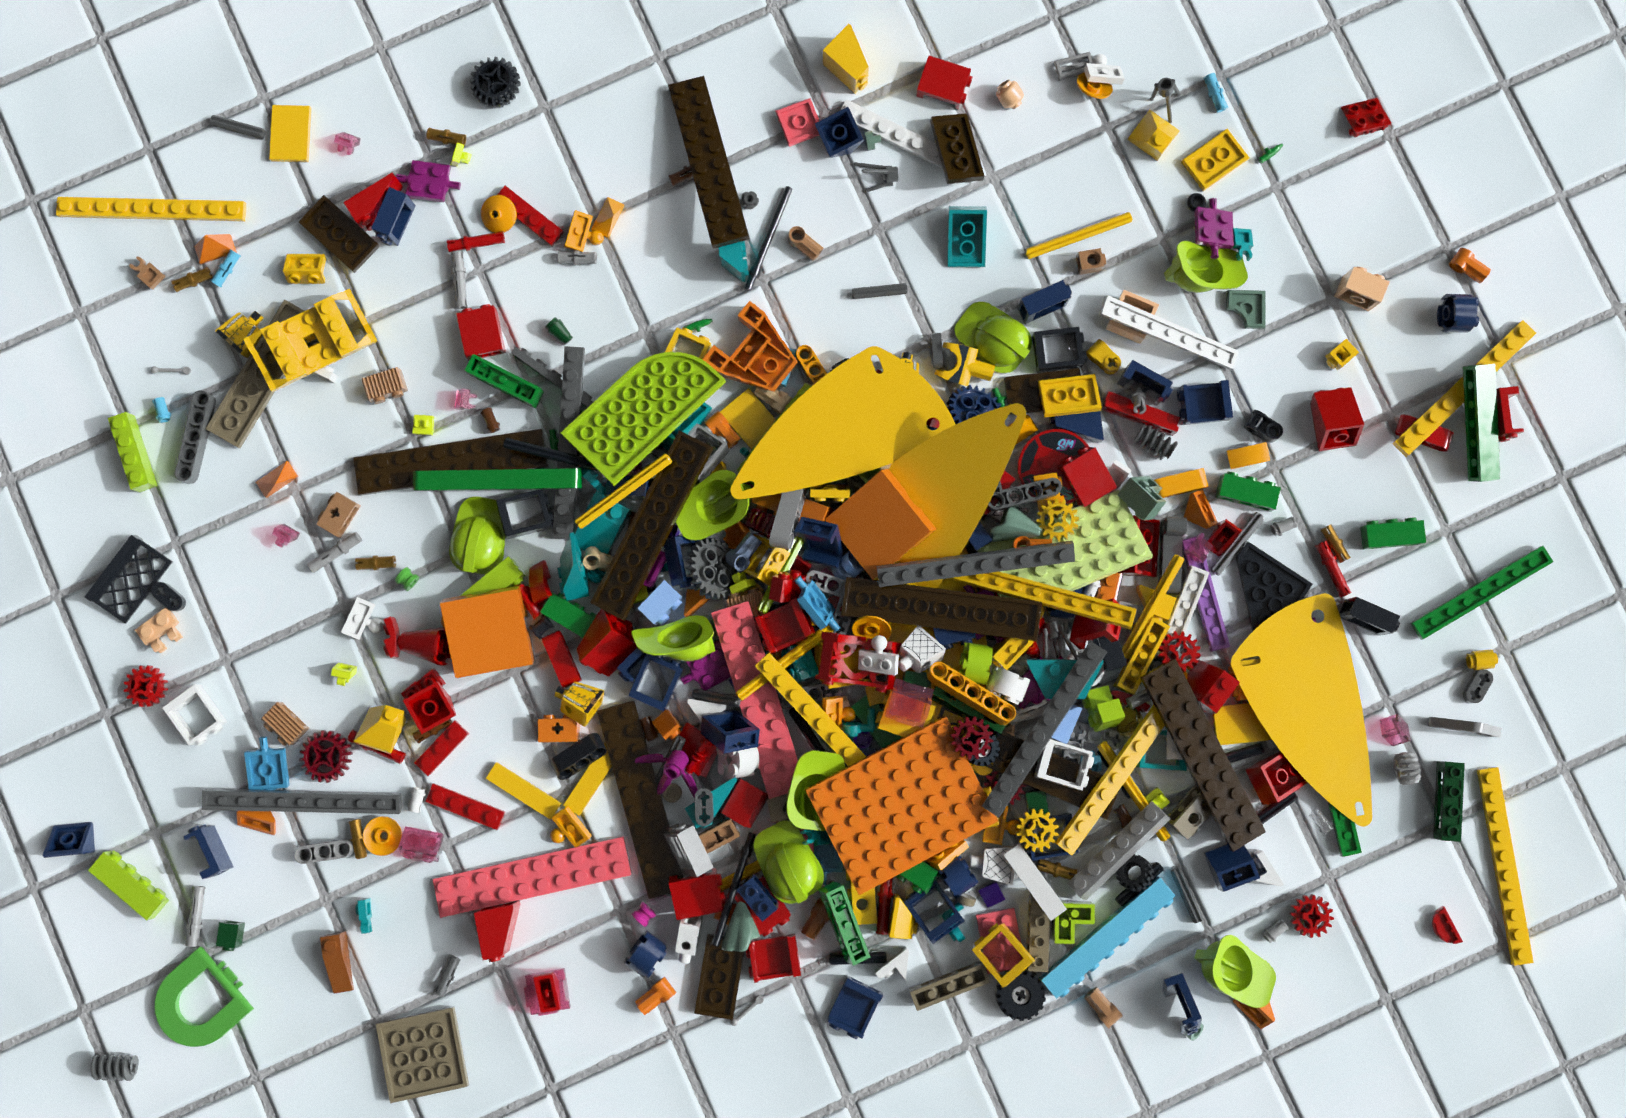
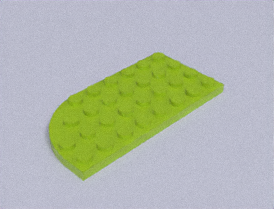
M681 352L655 354L641 360L630 368L561 432V435L615 486L725 384L726 380L707 362L694 355Z

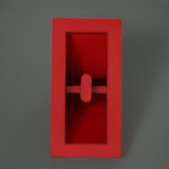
M1225 519L1219 522L1203 546L1217 556H1220L1242 530Z
M551 972L533 975L540 1012L560 1010L559 980L555 974Z

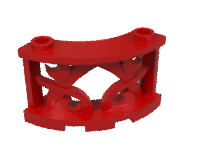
M822 631L821 639L824 642L819 674L815 676V679L822 680V684L826 685L841 682L876 687L875 691L887 693V689H894V675L887 674L886 682H880L876 680V675L881 674L884 676V674L865 670L853 673L843 660V658H847L855 652L857 645H861V649L869 650L873 648L871 638H868L866 641V637ZM887 640V646L883 652L889 653L891 650L892 654H898L902 643ZM845 645H848L849 651L844 654H841L840 651L845 652L843 647ZM836 659L837 663L831 665V660ZM835 667V673L829 674L830 668ZM843 672L848 678L839 676ZM868 675V678H869L870 681L859 680V679H861V678H863V677H865V676Z

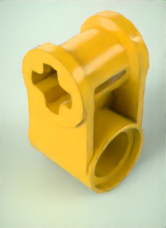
M1098 339L1086 351V356L1106 374L1113 375L1119 370L1121 366L1120 357L1101 339ZM1115 362L1114 366H1108L1109 363Z

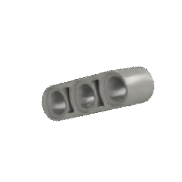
M350 839L301 846L296 849L294 857L300 864L345 858L354 854L353 842ZM343 843L348 846L346 854L341 851ZM324 846L329 850L327 857L322 854ZM305 849L309 852L308 859H305L303 857V851Z

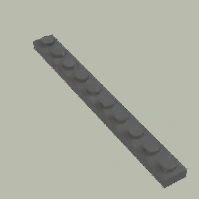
M565 346L558 451L578 456V451L561 435V432L581 414L585 348ZM557 461V469H577L578 467ZM576 488L555 489L552 538L568 539L569 533L573 532Z
M517 347L513 349L511 353L515 358L562 390L561 374L554 369L552 371L546 369L547 365L540 359L536 361L530 357L532 354L526 349L522 348L520 350ZM585 391L582 392V405L588 408L593 403L591 400L593 397ZM660 445L659 448L656 447L650 453L659 458L663 454H667L668 450Z
M1073 541L881 565L877 566L879 587L1075 562Z
M1091 641L1088 643L983 803V808L998 818L1001 816L1107 654L1106 650Z
M203 789L202 810L400 814L401 793Z

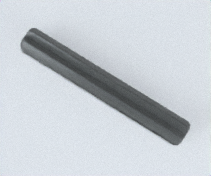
M1258 512L1253 514L1241 529V533L1211 567V571L1215 575H1221L1263 522L1264 516Z

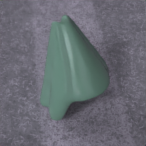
M1014 507L1004 509L1000 525L991 529L993 542L1015 540L1019 536H1026L1027 538L1038 537L1042 532V529Z
M738 902L734 909L721 946V950L746 951L752 939L760 938L757 926L744 902Z

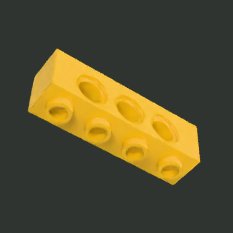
M1152 617L1131 657L1126 660L1127 665L1123 666L1113 685L1114 687L1125 693L1135 695L1141 683L1140 677L1146 674L1170 628L1169 625Z
M846 871V881H850L851 889H847L849 901L852 900V909L858 925L877 924L875 887L858 895ZM859 899H865L868 902L865 908L860 909L857 907L856 903Z

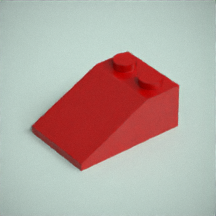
M393 172L344 201L354 220L365 232L372 230L371 227L389 187L400 192L403 189V185Z
M1281 751L1255 763L1245 770L1262 805L1278 803L1308 783Z

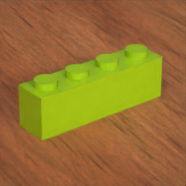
M128 412L109 417L108 421L130 489L143 492L157 487L158 485L136 417Z
M508 556L460 596L484 594L492 590L520 585L526 575L516 562Z
M116 851L103 852L88 870L146 921L154 919L169 901L163 890L151 885L149 878L137 873V869L132 864L124 862L122 856Z

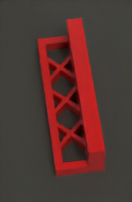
M1110 391L1107 392L1101 410L1141 425L1145 423L1146 427L1151 425L1152 429H1158V431L1171 436L1178 432L1179 427L1177 425L1180 417L1146 405V411L1143 414H1139V409L1138 413H1135L1134 404L1131 399Z

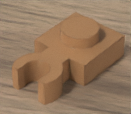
M137 256L136 259L140 262L139 266L135 267L132 264L129 266L134 271L140 272L137 277L154 290L166 276L149 262L146 265L145 260Z

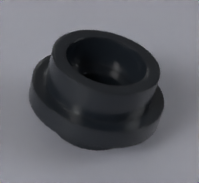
M1193 193L1187 199V206L1191 211L1195 212L1194 210L1197 207L1205 208L1206 199L1200 193ZM1193 201H1198L1199 205H1194Z

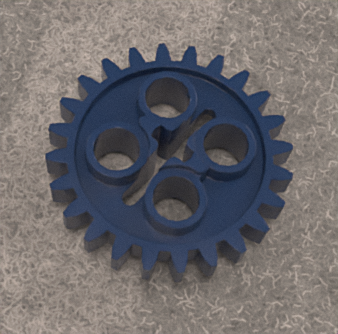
M968 385L967 388L964 386L960 389L957 388L946 402L955 424L997 409L1002 404L995 402L997 397H990L991 392L986 394L985 388L980 391L977 385L974 389H972L971 385Z

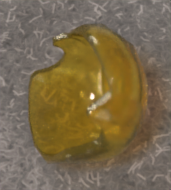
M1127 706L1122 708L1125 718L1117 725V731L1123 737H1131L1143 720L1142 714L1136 708L1130 709Z

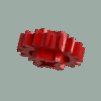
M1174 631L1172 636L1167 634L1165 636L1166 640L1163 639L1161 643L1163 646H1160L1158 649L1162 653L1158 655V658H1163L1161 665L1168 662L1170 658L1176 659L1183 673L1186 672V668L1191 671L1193 665L1196 666L1198 664L1197 659L1201 657V654L1197 653L1201 647L1195 646L1197 639L1192 641L1191 634L1186 637L1184 636V631L1180 635ZM1173 641H1177V643H1176L1175 645H1171V644H1170V646L1168 645L1169 643H1171V642H1173ZM1178 648L1180 650V653L1182 654L1180 657L1178 655V651H1176ZM1184 659H1190V661H1188L1187 663L1182 664V661Z
M147 665V667L139 666V670L132 669L133 675L127 674L129 681L124 682L125 685H128L124 692H129L126 698L133 699L132 704L137 705L139 703V707H145L146 705L147 707H152L153 703L159 704V698H165L163 691H168V688L164 687L168 680L162 679L165 673H159L160 669H153L151 665ZM149 673L152 677H147L144 674ZM144 695L145 697H148V699H143L139 696Z
M1310 894L1309 898L1307 895H1302L1303 900L1297 898L1296 902L1298 904L1291 905L1294 912H1289V915L1294 916V919L1290 920V923L1296 924L1294 929L1296 931L1301 930V935L1305 936L1307 934L1310 938H1313L1314 934L1317 937H1321V931L1327 934L1326 927L1332 928L1329 920H1334V917L1329 915V913L1333 912V909L1327 908L1330 903L1327 901L1322 902V897L1318 896L1316 898L1313 894ZM1319 906L1321 907L1323 913H1321V912L1318 910V907H1319ZM1313 913L1315 916L1310 919L1308 916ZM1300 919H1303L1306 928L1302 925Z

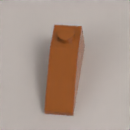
M346 931L320 937L322 957L333 993L353 991L354 985Z

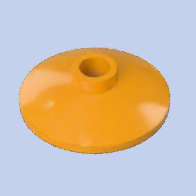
M1085 72L1081 73L1077 78L1079 89L1090 97L1104 99L1109 97L1113 91L1112 84L1088 82Z
M494 195L486 199L481 208V219L488 230L494 233L501 231L505 233L514 226L517 213L513 202L509 198L502 195ZM494 211L498 212V216L496 218L494 217Z
M863 616L854 621L852 632L855 636L866 637V641L868 638L873 639L877 635H882L888 640L891 636V627L882 618Z
M390 817L374 818L366 825L363 831L364 845L375 855H389L400 846L402 830L399 824ZM383 832L387 833L386 839H383L381 836Z

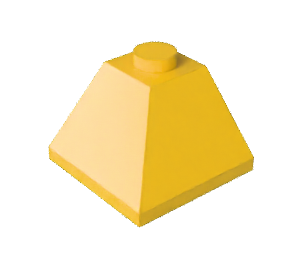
M1149 109L1127 140L1158 161L1180 130Z
M388 705L369 708L354 739V743L391 754L406 722L405 711Z
M894 893L888 929L889 937L912 939L913 934L917 933L918 923L915 922V918L900 896Z

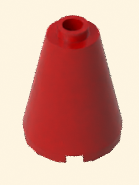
M445 627L403 632L397 639V645L401 651L436 665H447L445 661L447 658H451Z

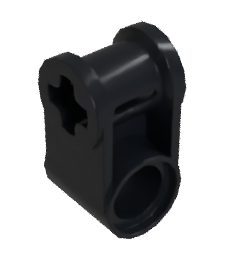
M1253 410V416L1248 423L1244 424V428L1269 443L1275 442L1283 434V427L1259 410ZM1270 428L1276 431L1277 435L1275 437L1269 434Z

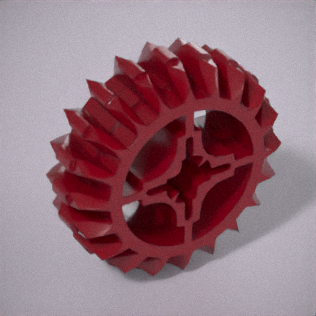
M751 509L746 517L745 524L749 529L770 539L775 516L762 510Z
M322 730L320 734L315 732L313 737H308L307 741L309 744H302L306 749L299 751L300 754H304V757L299 758V761H304L305 763L301 766V769L307 768L305 775L312 774V780L318 777V782L320 783L324 779L326 783H329L331 779L334 781L338 780V775L344 776L343 770L350 769L346 763H352V759H348V755H353V752H347L351 745H344L347 739H340V733L334 735V731L327 733L326 730ZM327 740L334 745L326 749L324 746H320L319 743ZM313 751L316 753V759L314 760V762L312 758ZM338 751L340 755L339 762H337L335 757ZM324 753H328V755H327V759H328V760H324V759H323V758H325V754H324ZM326 764L328 767H332L333 770L326 773L320 771L318 767Z

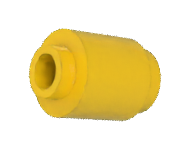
M1492 649L1472 651L1466 655L1467 667L1473 670L1493 669L1498 664V656Z

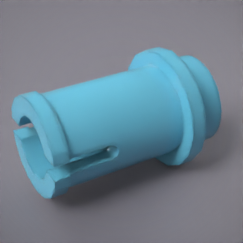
M158 397L152 400L157 414L155 416L160 423L170 421L171 413L168 412L165 398Z

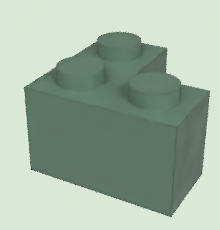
M1150 476L1130 477L1118 493V496L1129 508L1135 511V515L1141 520L1154 519L1167 502L1158 494L1162 488Z

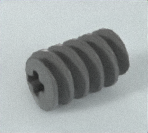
M1144 423L1134 439V444L1141 441L1140 448L1147 445V452L1154 449L1153 456L1160 453L1159 460L1165 457L1168 459L1178 442L1175 441L1171 444L1170 437L1164 440V433L1157 436L1158 429L1151 432L1152 426L1148 425L1144 428Z
M96 1054L91 1061V1076L94 1080L102 1079L106 1081L109 1079L114 1081L117 1079L118 1081H131L138 1070V1056L134 1055L131 1060L130 1055H126L123 1060L122 1055H118L115 1059L114 1055H110L108 1058L104 1054L100 1058Z

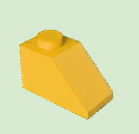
M1138 585L1135 590L1145 608L1154 589ZM1165 594L1153 617L1160 621L1169 620L1177 598Z

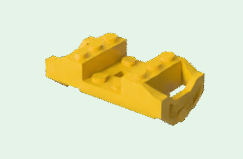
M350 288L315 303L314 307L279 323L277 321L243 339L272 392L378 342ZM336 300H349L361 321L367 335L358 344L335 303ZM260 336H264L286 377L285 379L273 380L254 345ZM317 337L319 343H315L309 348L305 340L309 343Z

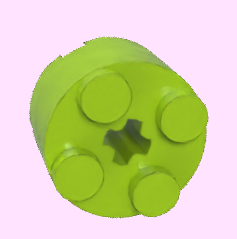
M964 642L963 653H961L959 665H962V668L959 670V673L977 684L986 685L990 674L988 672L989 666L992 663L993 649L991 646Z

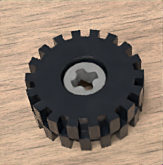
M1025 969L1006 987L996 983V1002L1007 1017L1009 1016L1011 1019H1018L1019 1021H1024V1019L1030 1020L1032 1016L1039 1014V1010L1043 1009V1002L1046 1001V991L1041 980L1033 972ZM1024 990L1025 997L1018 1000V996L1015 993Z

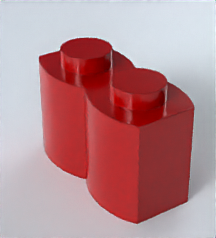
M790 570L789 573L778 572V574L773 575L769 599L779 603H786L798 598L801 589L794 580L801 576L805 582L806 576L801 575L802 572L798 570Z

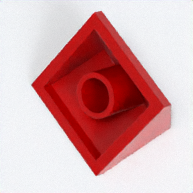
M438 681L403 700L421 734L456 716L451 697Z
M738 778L720 812L740 825L751 828L765 805L768 794L762 789Z

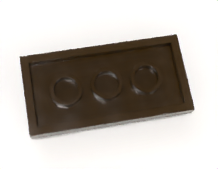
M967 113L932 116L930 124L947 184L983 181L985 175Z
M325 195L299 221L308 232L354 273L380 247L373 238Z
M1080 368L1004 377L1007 405L1021 404L1025 407L1026 413L1043 412L1038 381L1081 376Z
M707 934L694 1014L733 1020L744 951L721 950L724 936L721 938L719 947L711 945L714 935Z

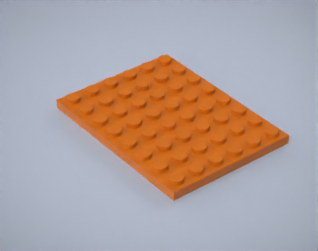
M946 716L935 720L805 789L858 895L869 891L998 822L994 814L982 807L987 797L966 755L960 757V751H953L956 745L950 744L954 738L950 737L949 734H954V731Z

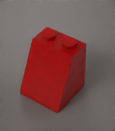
M1340 387L1334 390L1314 392L1310 407L1318 450L1324 451L1356 446L1365 424L1352 388Z
M600 609L576 649L580 663L593 668L599 674L610 677L617 670V667L637 648L632 637V631L634 630L632 623L626 619L625 621Z
M1198 660V664L1196 666L1193 665V669L1187 674V681L1203 712L1206 714H1217L1240 683L1225 670Z
M520 901L482 908L474 913L482 960L489 959V962L499 961L510 951L521 905Z

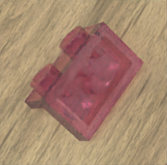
M405 826L398 849L400 854L407 859L419 858L427 863L439 862L438 854L444 835L443 833Z

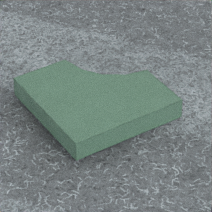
M1227 290L1226 310L1238 314L1244 322L1245 329H1265L1266 291Z

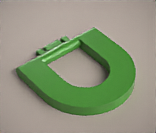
M202 946L194 951L162 981L155 999V1014L163 1032L176 1043L190 1047L205 1046L217 1041L254 1010V1007L238 990L243 986V983L239 981L234 984L238 977L229 966L222 970L226 963L221 961L217 965ZM208 969L232 1000L208 1022L194 1024L186 1020L181 1014L179 1008L180 996L186 987Z

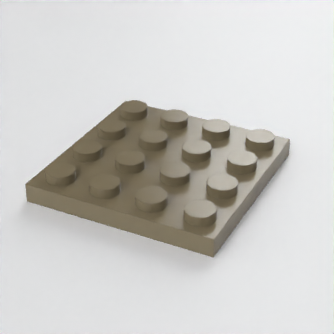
M455 1006L376 1024L390 1103L469 1086Z

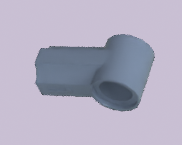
M748 532L739 545L726 554V562L738 571L746 570L750 563L749 559L762 542Z

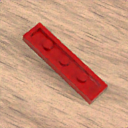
M506 185L497 194L509 198L516 208V219L553 247L563 235L562 229Z
M435 783L432 784L425 801L496 830H499L506 812Z

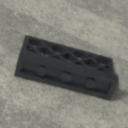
M131 535L85 595V598L93 601L126 624L149 595L153 584L161 579L173 561L144 542L139 536ZM141 545L148 550L149 557L138 559L137 550ZM161 558L166 564L162 569L154 570L153 559ZM149 560L151 571L140 572L139 561ZM129 562H135L137 573L127 574L125 566ZM151 573L153 581L150 585H143L141 574ZM137 575L139 586L129 588L127 576ZM123 577L125 588L115 590L114 581L116 578ZM140 588L141 597L138 600L131 601L129 590ZM126 590L128 602L117 603L115 592ZM112 593L114 604L106 605L100 599L104 594ZM128 604L129 613L126 617L119 614L118 605Z

